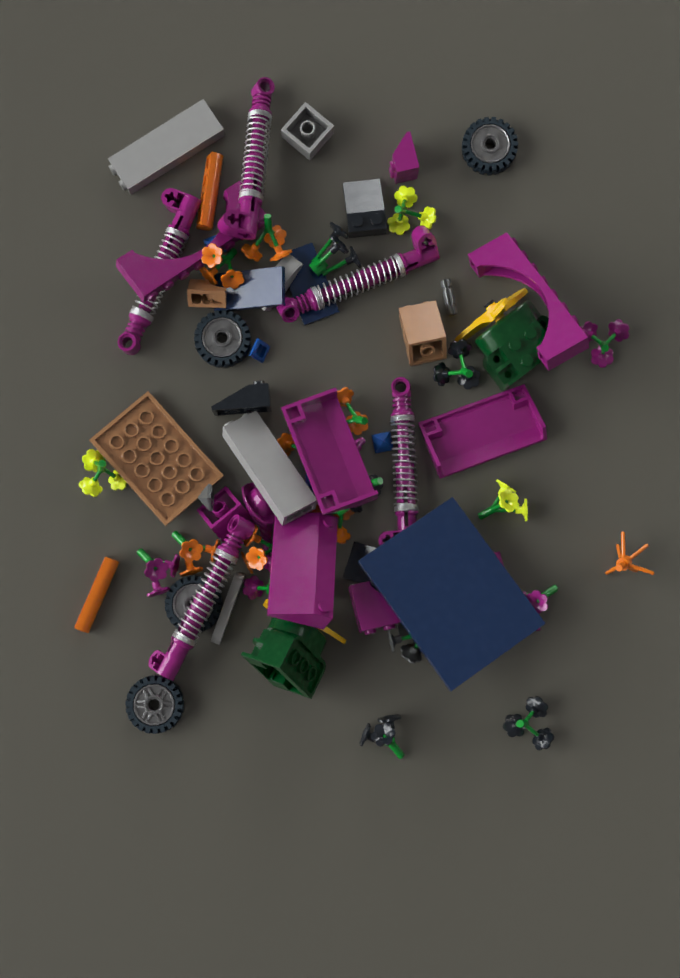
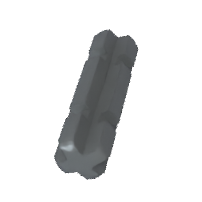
M444 279L441 281V288L443 289L445 305L448 307L446 309L448 316L457 315L458 309L455 306L456 301L453 289L451 288L452 283L450 279Z

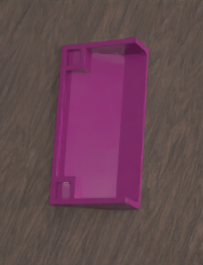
M525 384L418 423L440 479L547 440L546 425Z
M336 387L281 407L322 515L357 507L378 499V491H374L338 401Z
M306 513L282 526L275 516L267 616L323 630L333 619L338 517L327 514L322 515V513Z

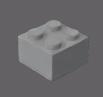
M306 102L281 129V137L309 161L334 134V125Z

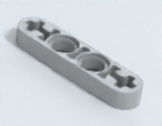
M236 571L210 641L212 643L221 644L245 578L244 573Z

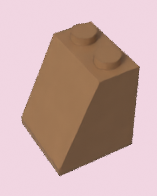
M436 300L399 308V319L410 366L447 359L446 334Z

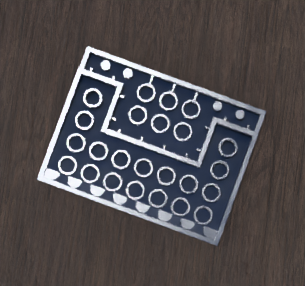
M453 497L358 560L361 568L450 692L545 624Z

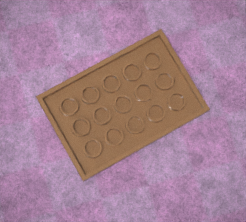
M149 391L89 439L93 446L165 527L198 500V496L208 484H211L213 487L224 477Z

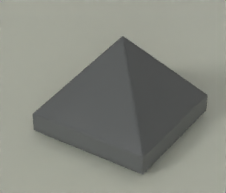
M208 484L198 496V499L209 511H212L214 506V492L211 484Z

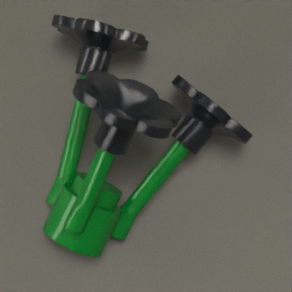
M330 222L333 233L330 235L328 242L309 264L317 276L321 274L325 276L345 264L355 263L358 268H361L358 256L353 247L350 246V256L344 258V261L326 269L329 265L325 260L332 254H335L338 250L344 254L349 252L345 244L338 238L342 236L348 239V234L340 226ZM333 242L334 245L329 249L330 251L325 256L321 257Z

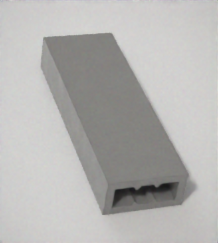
M202 99L109 157L108 160L111 165L108 167L114 176L118 175L121 179L118 183L124 191L128 190L131 195L224 137V129L205 100Z
M257 411L246 413L240 419L229 421L223 426V438L282 526L316 508V497Z

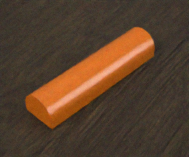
M211 152L206 157L200 197L202 203L199 207L196 224L197 229L213 230L224 157L217 152Z
M107 556L104 557L75 624V629L85 633L90 632L119 565V561Z

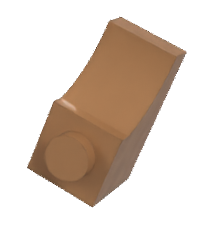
M190 279L187 288L188 307L226 308V287L212 285L209 283V280Z

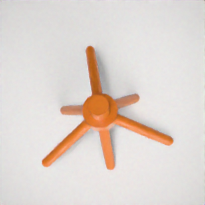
M622 531L621 548L619 544H616L619 559L616 562V566L607 570L605 574L608 575L615 570L620 572L628 569L636 573L641 571L654 575V571L632 564V559L643 552L649 545L645 544L631 556L626 555L625 532Z

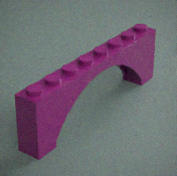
M241 181L236 182L224 192L223 199L226 201V212L228 210L240 212L239 191L242 190L240 188ZM261 207L259 208L257 231L264 227V215L266 213ZM219 231L210 243L216 244L222 250H230L240 238L228 236ZM130 250L116 259V268L143 303L147 300H154L159 295V292L169 290L174 286V282L179 279L181 281L186 279L191 271L194 269L197 271L205 264L201 260L203 256L202 250L177 259H156L136 254L133 250Z
M506 232L468 254L470 266L479 278L482 276H500L514 279L529 286L542 298L549 312V321L545 337L541 345L537 346L538 358L548 371L589 348L590 336L586 329H581L576 316H571L565 302L561 303L555 289H550L547 279L543 275L540 276L537 266L534 263H530L528 255L524 250L521 251L519 249L518 242L514 237L511 238Z
M500 551L494 552L503 565ZM370 581L349 586L348 589L359 633L365 632V635L377 633L376 629L384 628V631H387L388 629H395V625L401 624L381 594L370 585Z

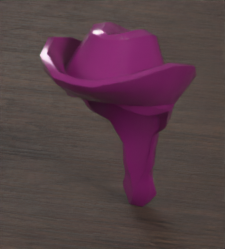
M253 482L247 483L242 486L243 501L252 521L259 526L262 539L271 544V531L275 521V514ZM263 545V550L267 551L269 547Z

